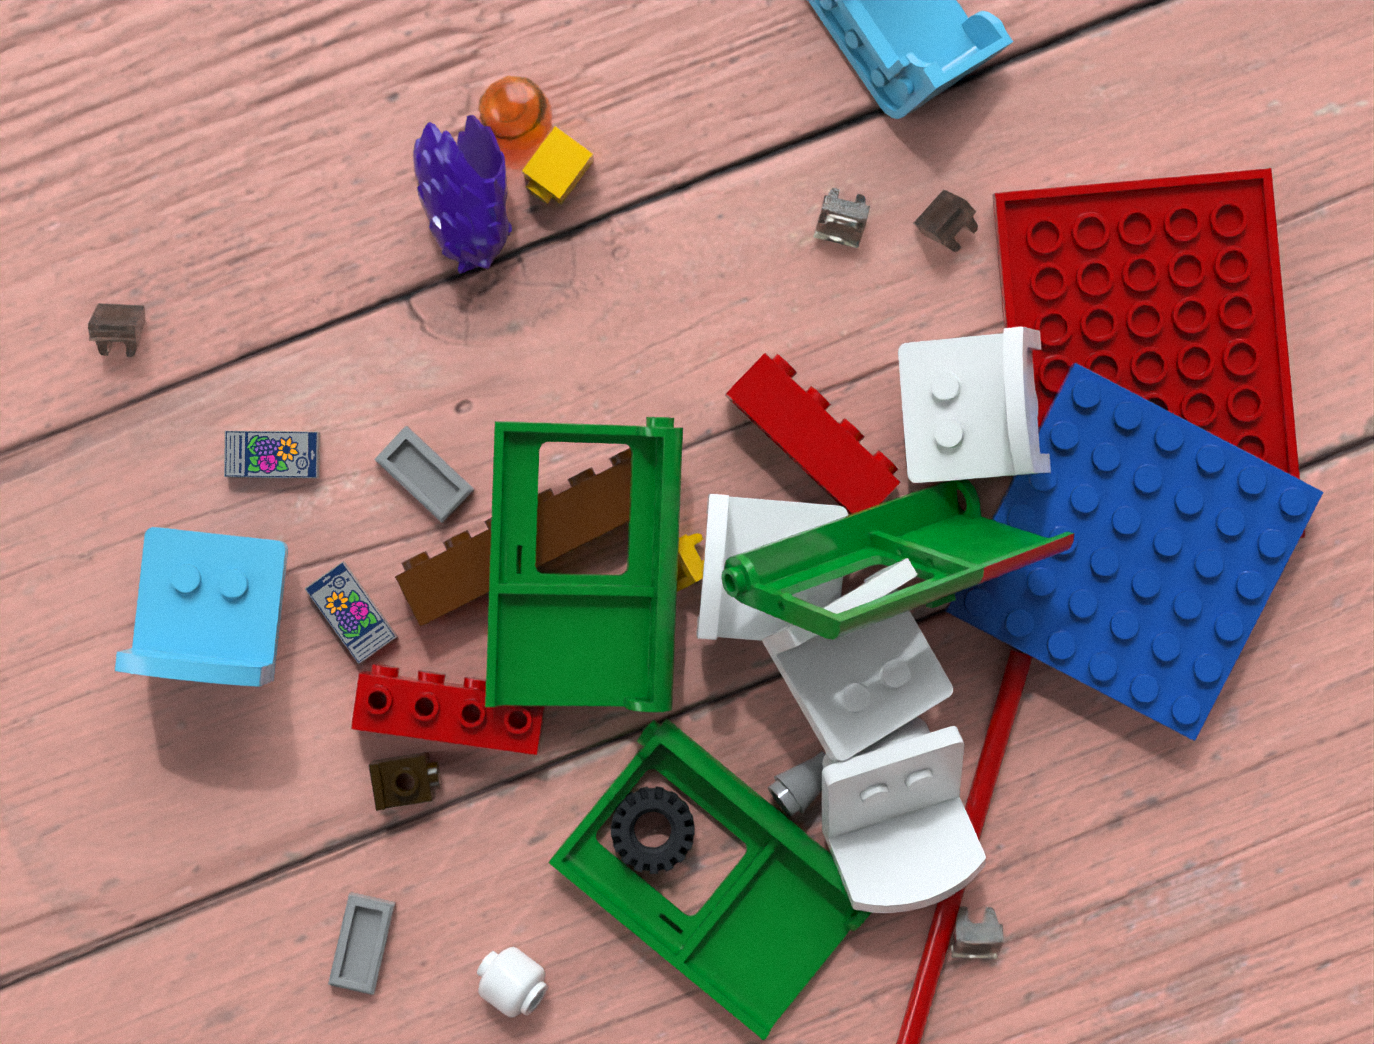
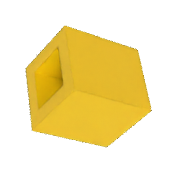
M555 126L522 170L524 178L529 181L525 188L546 204L553 198L562 205L593 163V153Z

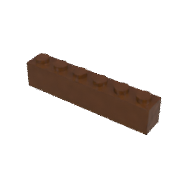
M630 448L609 458L612 467L596 475L591 467L568 479L571 488L557 495H554L551 488L538 494L536 568L629 522ZM491 518L484 521L488 530L474 537H471L469 531L466 530L443 542L446 551L432 558L425 551L401 563L405 572L395 576L420 627L489 593Z

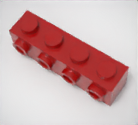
M764 353L729 389L725 396L831 498L844 507L849 515L881 504L901 483L894 476V473L898 470L895 464L879 450L874 455L860 444L864 439V435L845 418L838 423L826 411L831 404L815 388L810 386L806 391L802 389L792 379L797 372L786 360L778 354L771 359Z
M372 664L371 672L363 671L358 675L351 725L353 730L537 755L539 752L545 706L502 705L485 707L486 679L464 677L462 685L445 682L446 674L418 670L417 678L399 676V667Z

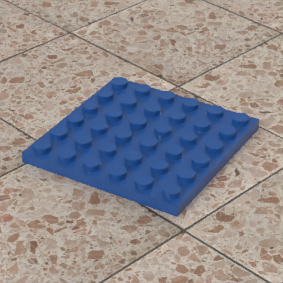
M1073 363L1038 429L1040 454H1050L1051 473L1014 475L992 518L993 521L1046 538H1051L1067 531L1074 533V542L1071 548L1065 552L955 593L956 600L949 602L944 611L1195 741L1324 492L1091 370Z

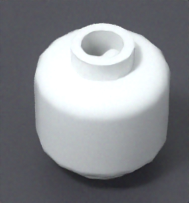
M509 947L500 954L494 951L490 952L477 970V974L482 977L478 988L479 995L510 1018L516 1017L521 1013L526 1016L529 1015L541 1002L548 989V985L544 983L545 970L543 967L515 947Z

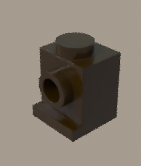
M429 752L379 759L369 764L376 811L430 802L436 797L435 790L442 789L438 761L430 762ZM407 773L413 777L414 786L412 789L404 790L399 787L397 779L400 774Z

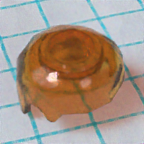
M504 76L489 84L479 99L478 111L480 113V122L483 126L491 127L498 144L505 149L528 150L542 142L552 126V107L549 99L542 89L527 77Z

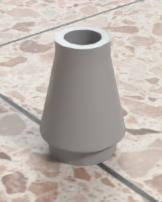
M821 751L815 757L774 776L775 782L768 787V790L788 816L791 817L798 811L804 813L822 791L824 752Z

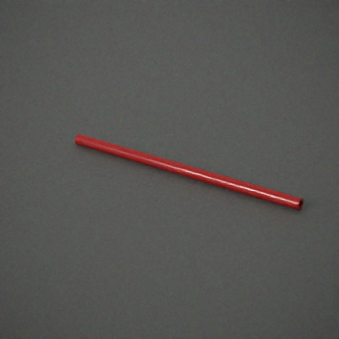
M1010 650L965 805V810L978 840L981 837L1033 658ZM966 886L936 905L896 1044L921 1043Z

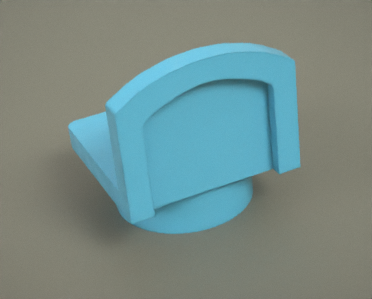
M161 527L149 528L144 536L133 644L130 649L117 651L115 671L168 679L260 687L273 682L288 557L287 544L279 540Z

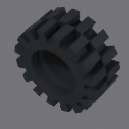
M647 786L640 788L639 791L629 793L617 806L611 825L613 847L616 853L618 852L621 856V860L626 865H632L636 871H650V874H658V871L666 870L667 872L673 869L674 865L678 862L681 863L686 858L687 852L691 850L695 835L693 816L686 802L682 801L678 794L672 790L669 792L664 790V787L658 786L656 788H648ZM658 812L664 815L670 822L671 834L663 845L647 847L636 838L634 827L639 817L643 814Z

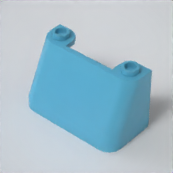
M808 0L885 114L894 119L903 118L995 57L1013 42L999 18L987 11L977 12L968 18L957 0Z

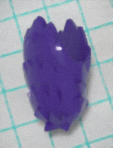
M474 115L467 116L465 132L460 131L458 133L457 144L447 130L441 133L435 124L429 122L423 129L421 137L415 141L413 150L414 172L418 184L417 192L421 205L430 221L429 228L437 244L442 249V254L459 263L458 272L460 274L476 267L489 269L494 258L503 249L510 232H512V225L508 221L506 213L508 188L504 154L500 151L491 127L483 126Z

